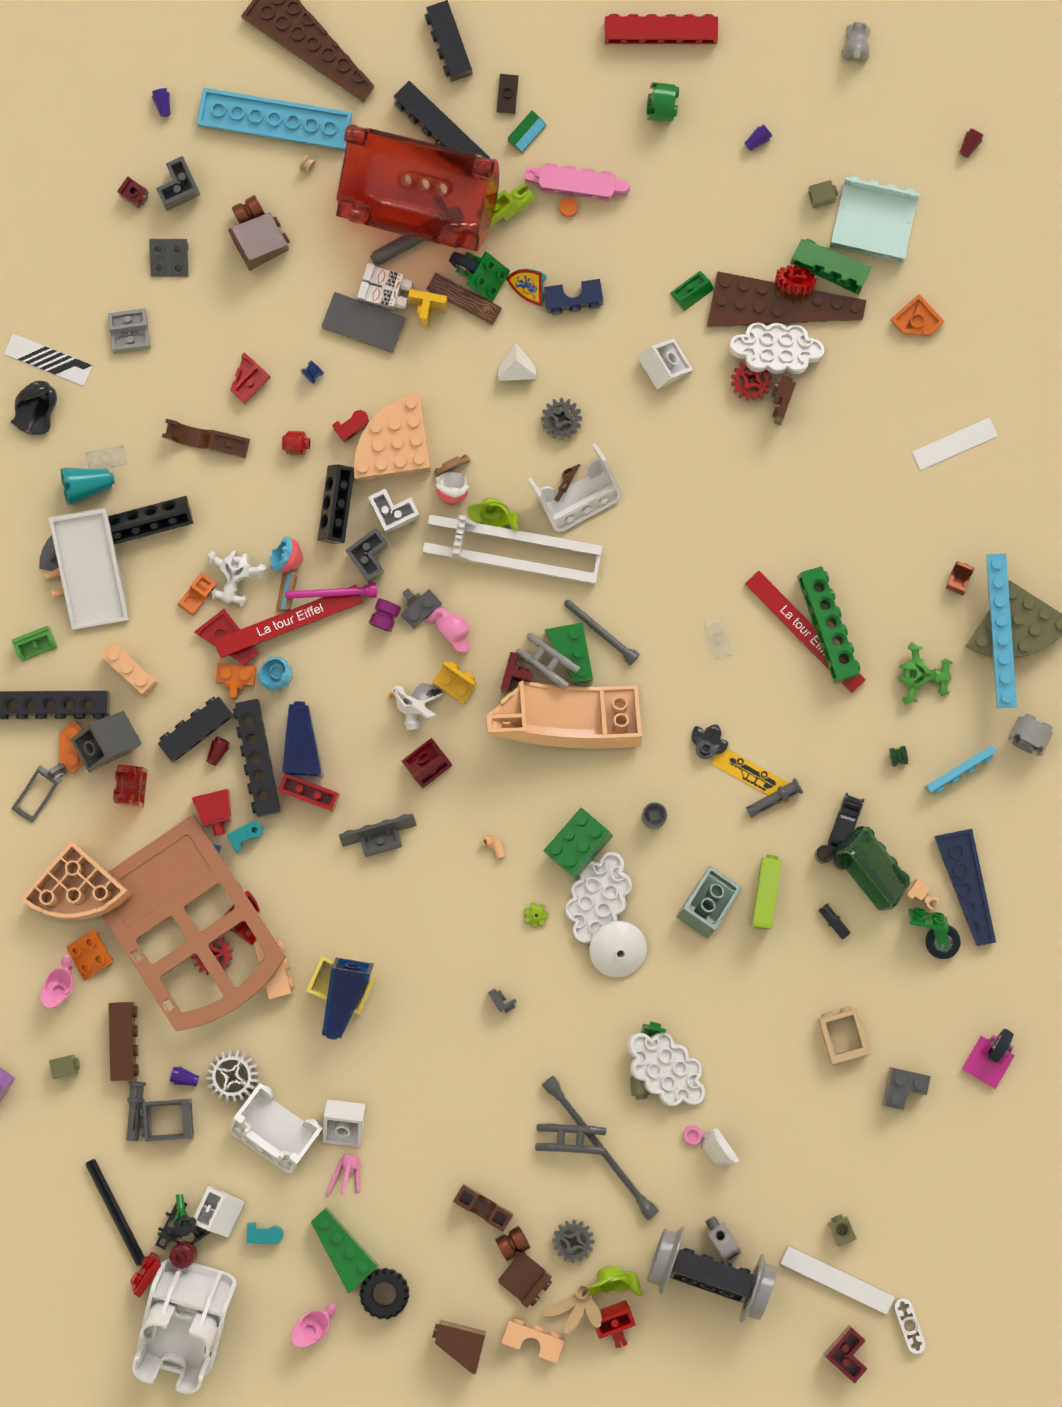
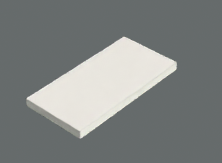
M107 508L49 517L72 630L129 620Z

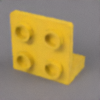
M444 660L442 669L432 683L464 705L477 686L475 677L467 671L463 674L459 671V666L451 660L449 662Z

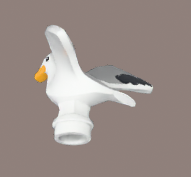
M421 683L417 686L410 696L406 695L402 686H395L389 693V697H396L397 708L405 714L404 725L406 730L421 727V720L418 714L423 715L427 719L435 718L437 714L427 709L425 703L443 695L442 690L426 683Z

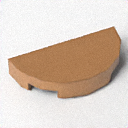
M466 454L460 458L457 456L443 463L442 467L436 468L434 473L436 477H439L442 473L452 471L471 460Z

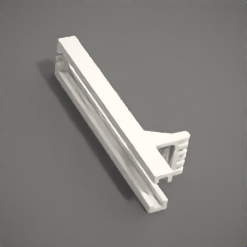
M429 515V525L457 530L453 547L424 542L423 554L596 585L603 547L601 545L480 524L462 515H459L458 519ZM468 531L594 554L596 560L595 569L590 573L462 549L464 532Z

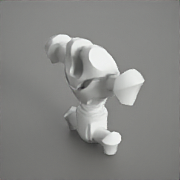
M215 551L209 552L208 566L213 565V563L220 566V570L228 580L227 584L224 585V592L218 591L216 588L211 591L212 600H215V598L222 599L226 604L237 603L242 608L247 600L245 596L240 597L236 595L238 591L237 583L250 577V575H258V578L262 579L264 572L267 570L266 566L260 564L258 567H251L249 556L246 553L242 557H238L237 551H233L228 557L221 559L217 557Z

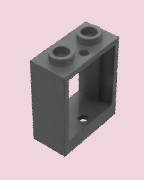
M192 1098L143 1102V1106H140V1117L144 1118V1126H141L142 1138L145 1137V1142L194 1137ZM182 1104L184 1133L152 1136L150 1107Z

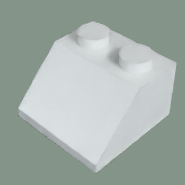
M674 338L655 344L638 356L642 367L647 372L656 389L668 386L693 371Z
M327 1099L322 1143L361 1147L366 1104Z

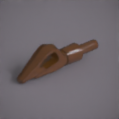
M580 464L563 471L562 478L564 481L558 488L559 492L554 499L555 501L559 502L563 493H566Z

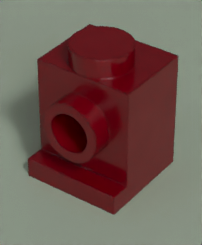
M127 176L117 191L120 197L137 208L140 205H144L149 197L148 190L129 176ZM133 189H136L137 193L134 195L131 194Z

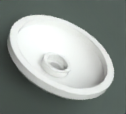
M612 921L601 926L594 933L589 945V954L593 965L602 974L615 978L625 977L634 973L643 964L647 954V943L644 935L635 925L626 921ZM623 951V954L618 956L617 952Z

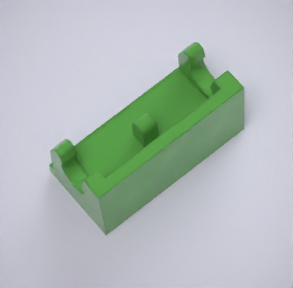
M48 626L12 639L16 653L21 661L57 648L52 631Z

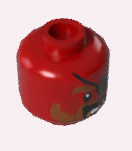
M288 431L282 437V450H285L287 455L302 456L306 453L307 449H310L311 440L307 438L304 431Z

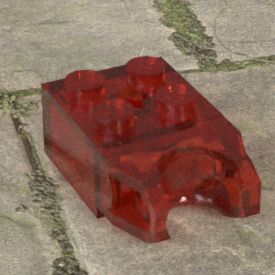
M118 764L115 772V781L117 782L113 792L114 803L120 806L144 808L148 770L144 767Z

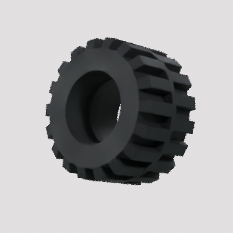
M383 1268L375 1270L365 1278L361 1285V1305L364 1306L366 1312L370 1313V1316L378 1317L377 1319L382 1320V1318L390 1319L391 1317H396L404 1310L409 1299V1286L406 1279L402 1277L400 1272L397 1273L394 1269ZM381 1282L390 1283L396 1290V1298L389 1305H381L373 1297L375 1286Z

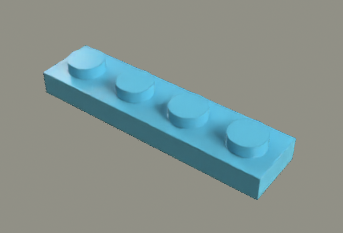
M990 746L925 786L927 792L933 791L936 794L945 788L943 784L948 781L952 784L961 778V773L966 771L969 774L977 769L976 764L982 761L985 764L993 759L992 754L996 752L994 747Z

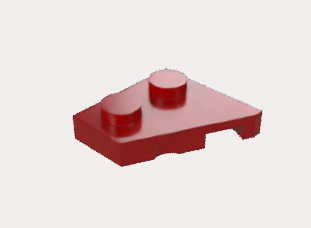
M244 352L230 391L241 402L246 404L271 376Z

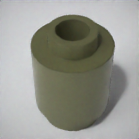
M633 1076L630 1077L632 1096H636V1100L647 1099V1095L651 1093L645 1089L644 1081L637 1080Z

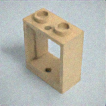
M851 1006L841 1008V1013L834 1015L832 1011L821 1014L822 1018L818 1019L832 1065L870 1054L857 1009H852ZM852 1015L862 1047L835 1055L826 1022Z

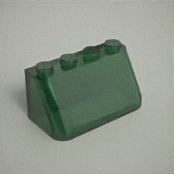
M859 826L832 853L879 911L892 910L909 887L910 877L900 869L897 860L888 854L885 845L876 839L874 831L870 827Z

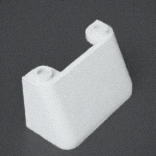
M259 1083L233 1118L228 1130L233 1136L279 1169L291 1174L323 1127L315 1119L303 1121L273 1100V1090L269 1086Z

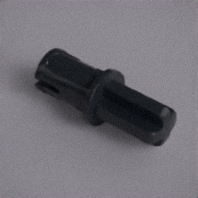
M828 903L818 910L829 923L828 926H831L841 939H845L850 934L849 929L840 920L841 917L836 915Z

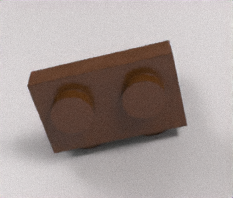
M523 1252L517 1255L498 1281L518 1298L522 1305L528 1308L529 1305L533 1307L539 1300L538 1294L541 1290L546 1291L552 1284V1281H550L552 1275Z

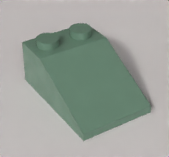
M709 866L683 904L676 918L708 939L717 929L742 887Z

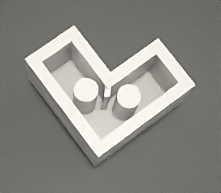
M386 489L368 497L386 534L420 518L411 497L396 505H393Z

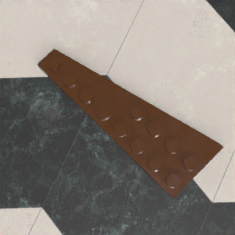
M252 0L241 15L243 20L362 102L366 100L374 89L373 83L359 70L351 58L345 54L322 25L301 4L300 0Z
M718 271L707 327L749 326L753 323L770 325L772 323L790 324L797 322L863 320L867 300L817 290L811 291V294L805 292V295H795L793 292L788 294V292L782 291L781 287H777L775 282Z

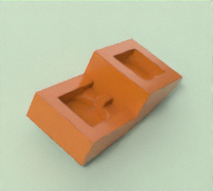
M201 572L190 585V589L180 599L178 606L193 616L217 583Z

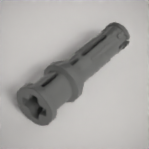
M794 778L789 784L783 787L779 786L777 791L749 805L746 809L750 817L753 818L782 801L788 802L789 798L798 793L802 794L803 791L796 778Z
M129 1081L130 1095L127 1101L130 1106L126 1140L139 1141L140 1106L145 1102L143 1091L146 1083ZM134 1113H135V1122H134V1130H133V1120H134Z

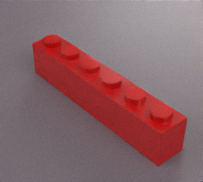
M610 14L605 16V44H717L718 16L712 14H704L703 16H695L694 14H686L684 16H676L675 14H667L665 16H657L656 14H648L646 16Z

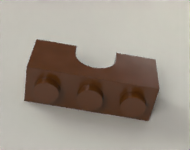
M464 1183L453 1200L457 1205L478 1215L502 1232H504L513 1216L512 1212Z

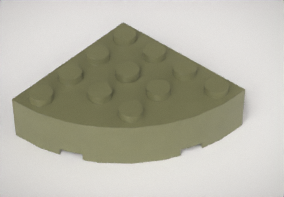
M1009 580L1013 657L1020 658L1045 649L1062 636V613ZM989 608L965 647L979 654L993 657Z

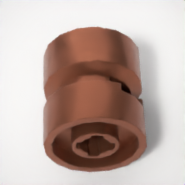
M255 195L246 199L244 205L238 203L231 207L239 224L265 214Z
M519 1226L510 1230L509 1235L503 1234L495 1239L506 1261L516 1257L517 1252L523 1253L531 1248Z

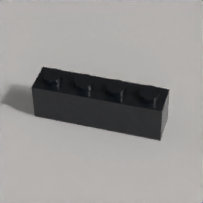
M448 0L426 7L427 14H424L427 25L432 26L433 31L430 33L433 42L438 43L439 48L436 50L439 59L444 60L445 66H443L445 76L450 77L451 82L473 75L472 67Z
M219 696L217 698H210L206 701V706L203 709H196L190 714V719L186 722L184 720L180 721L175 726L176 729L173 732H166L159 738L161 741L157 744L171 762H176L234 717L233 713Z

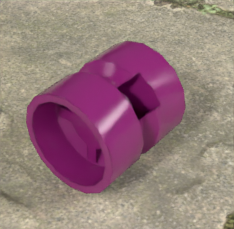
M378 598L375 605L377 612L371 615L368 623L384 631L392 632L395 623L393 618L398 617L401 607L390 601Z

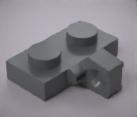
M406 589L403 595L408 600L406 603L408 608L401 616L415 629L442 603L430 589L422 596L419 593L414 595L409 589Z

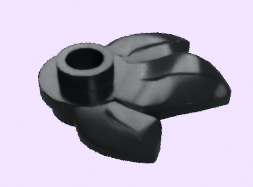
M717 724L709 726L705 731L695 726L692 731V742L696 745L697 755L702 759H709L714 754H721L728 746L726 740L720 739L721 729ZM708 747L709 751H704L702 748Z

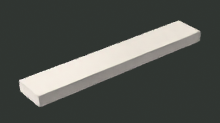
M787 1246L780 1264L886 1315L895 1296L790 1246Z

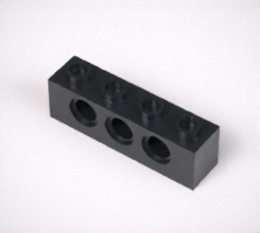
M339 464L327 467L317 541L331 544L345 543L354 479L353 467Z

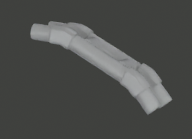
M528 633L527 639L539 647V649L532 657L519 648L516 650L518 656L554 683L566 689L569 683L553 671L559 662L576 674L580 667L533 633ZM545 652L553 657L547 667L539 662Z

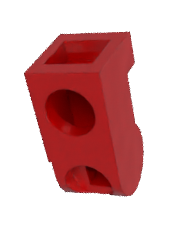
M357 410L342 425L337 421L332 427L345 443L366 428L369 418L365 411Z

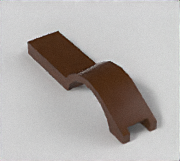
M166 419L165 421L168 425L166 433L162 434V438L190 447L209 449L246 458L250 441L248 438L216 430L194 428L171 419Z

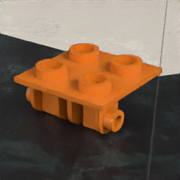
M95 929L66 946L84 980L114 964L113 958L107 952L108 948L104 947L105 943H102L99 932L97 933Z

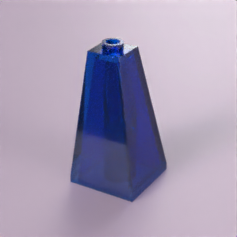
M294 701V704H289L282 772L289 775L324 777L310 707L305 705V702Z
M335 958L330 974L322 1030L323 1036L332 1040L342 1037L368 983L374 963Z

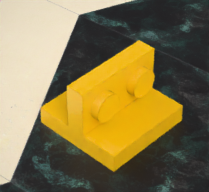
M409 289V304L418 306L417 320H420L421 326H429L432 309L447 312V296Z

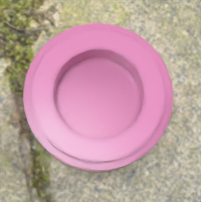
M688 1126L683 1132V1139L689 1145H697L702 1140V1131L697 1126Z

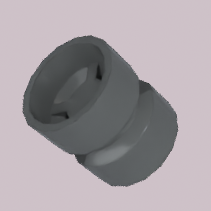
M650 803L643 809L642 821L648 828H659L667 819V811L660 803Z

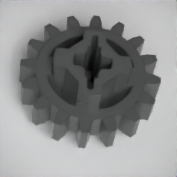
M560 398V402L553 399L552 406L548 403L546 404L548 410L542 411L546 416L541 417V421L546 422L542 427L548 428V435L554 433V439L557 435H560L561 440H563L564 435L571 438V432L577 434L575 428H581V424L578 421H582V416H578L581 413L580 409L575 410L576 403L570 405V399L563 402V398ZM562 407V409L554 411L555 408ZM569 409L574 414L575 419L569 416ZM564 415L565 420H563L562 423L559 422L558 417ZM549 418H550V420H553V421H554V423H555V427H554V428L551 426V424H550V422H549ZM564 427H570L567 430L561 431Z
M573 1219L572 1224H569L566 1220L565 1227L562 1225L558 1226L560 1232L554 1231L557 1238L552 1239V1242L557 1243V1245L553 1248L554 1250H560L557 1254L558 1256L565 1255L564 1261L571 1258L572 1263H574L575 1258H578L581 1262V1256L589 1257L587 1251H593L590 1244L595 1243V1240L590 1239V1237L594 1234L593 1232H587L590 1228L589 1226L582 1227L583 1221L578 1225L575 1219ZM575 1228L572 1233H564L567 1229ZM582 1231L586 1235L587 1243L582 1241L580 1237ZM576 1236L580 1244L571 1246L567 1238ZM560 1239L566 1242V1250L562 1248ZM583 1249L580 1253L572 1254L573 1250Z

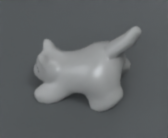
M854 22L853 25L849 24L846 28L848 41L841 51L842 57L846 60L854 57L856 60L860 58L862 62H865L869 58L867 38L870 28L866 23Z

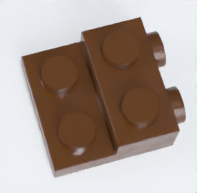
M782 376L780 383L776 382L771 397H774L773 403L776 404L772 417H775L774 423L781 425L796 385V382H793V379L788 376Z

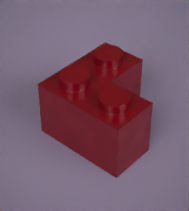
M848 1325L823 1355L855 1384L867 1370V1367L854 1356L866 1340Z

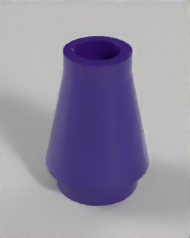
M167 88L152 91L153 96L151 97L160 117L170 116V92H167Z
M763 124L755 129L744 144L752 151L770 141L772 134Z
M174 1066L169 1081L174 1082L173 1085L196 1087L199 1075H195L180 1066Z

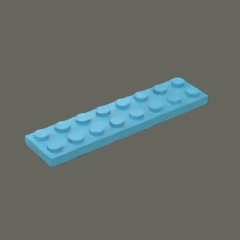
M203 88L197 126L346 151L352 112Z

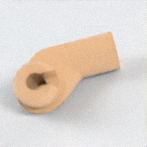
M486 835L482 838V845L494 849L497 859L506 856L502 841L492 835Z

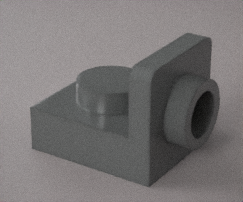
M494 988L488 992L500 1012L504 1010L507 1013L515 1008L514 1003L517 1002L515 999L504 1004L503 1001L506 998L501 990L496 991Z

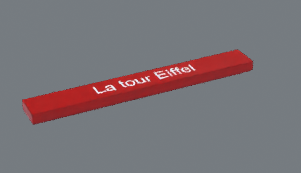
M758 570L745 585L829 670L814 626ZM840 656L839 662L846 664V659ZM859 674L856 678L841 683L853 693L866 679Z
M361 595L322 597L213 641L221 659L362 604L363 600Z

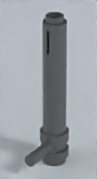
M436 194L434 199L442 212L429 222L373 251L372 255H370L373 264L381 265L443 230L447 231L453 225L462 223V220L465 219L459 206L448 208L441 194Z

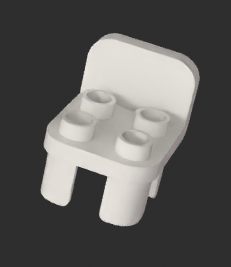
M170 1259L164 1260L150 1289L137 1344V1353L132 1365L134 1375L140 1381L152 1384L155 1382L161 1368L180 1374L175 1387L177 1392L192 1394L198 1391L204 1377L212 1370L215 1363L227 1311L235 1293L236 1279L227 1272L193 1263L188 1268L180 1269L173 1266Z

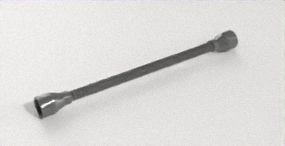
M551 1076L541 1084L547 1093L562 1103L577 1125L588 1126L574 1107L569 1104V1101L564 1098L565 1094L562 1092L560 1084L554 1076ZM585 1134L594 1146L603 1147L596 1135ZM605 1149V1154L602 1155L603 1158L610 1164L609 1166L613 1168L612 1170L616 1172L626 1188L636 1198L641 1213L649 1220L659 1212L658 1208L637 1190L628 1176L623 1173L624 1171L620 1169V1166L615 1163L616 1161L612 1159L613 1157Z

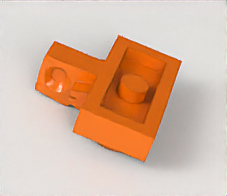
M218 663L216 683H225L226 688H230L229 698L238 699L239 689L243 690L244 685H255L256 667Z

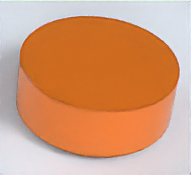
M572 197L563 198L559 204L560 213L565 217L574 216L578 211L577 201Z

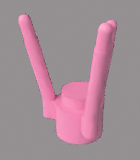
M344 1154L343 1159H339L338 1167L329 1184L326 1196H329L341 1168L345 1170L341 1194H345L349 1172H354V1168L356 1192H360L359 1169L361 1163L358 1162L359 1157Z

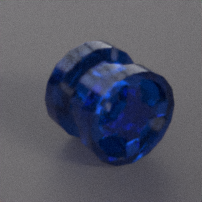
M311 360L308 362V366L300 371L312 384H315L316 379L324 374Z

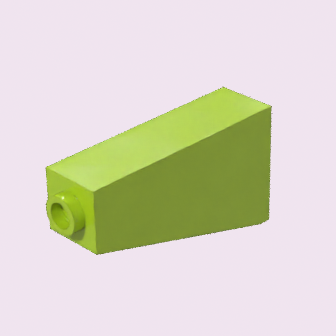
M767 855L766 858L761 859L750 927L772 929L782 861L778 860V856Z

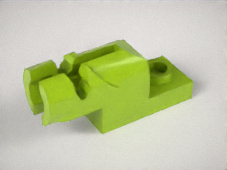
M524 183L510 194L503 190L476 214L489 229L502 217L508 222L516 214L524 210L526 205H530L537 198Z

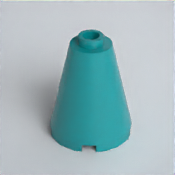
M67 467L60 469L67 505L76 504L111 489L112 484H115L114 475L109 473L108 469Z

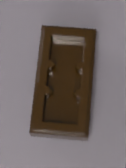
M500 74L497 112L515 114L519 75Z

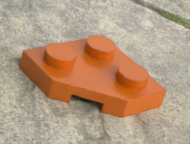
M920 294L891 318V322L902 334L930 336L945 322Z
M75 720L60 733L59 761L72 774H75L84 765L71 741V738L83 730Z

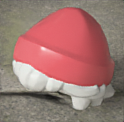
M449 471L435 478L437 481L435 484L436 493L445 504L454 505L466 498L468 489H470V486L467 485L466 476Z

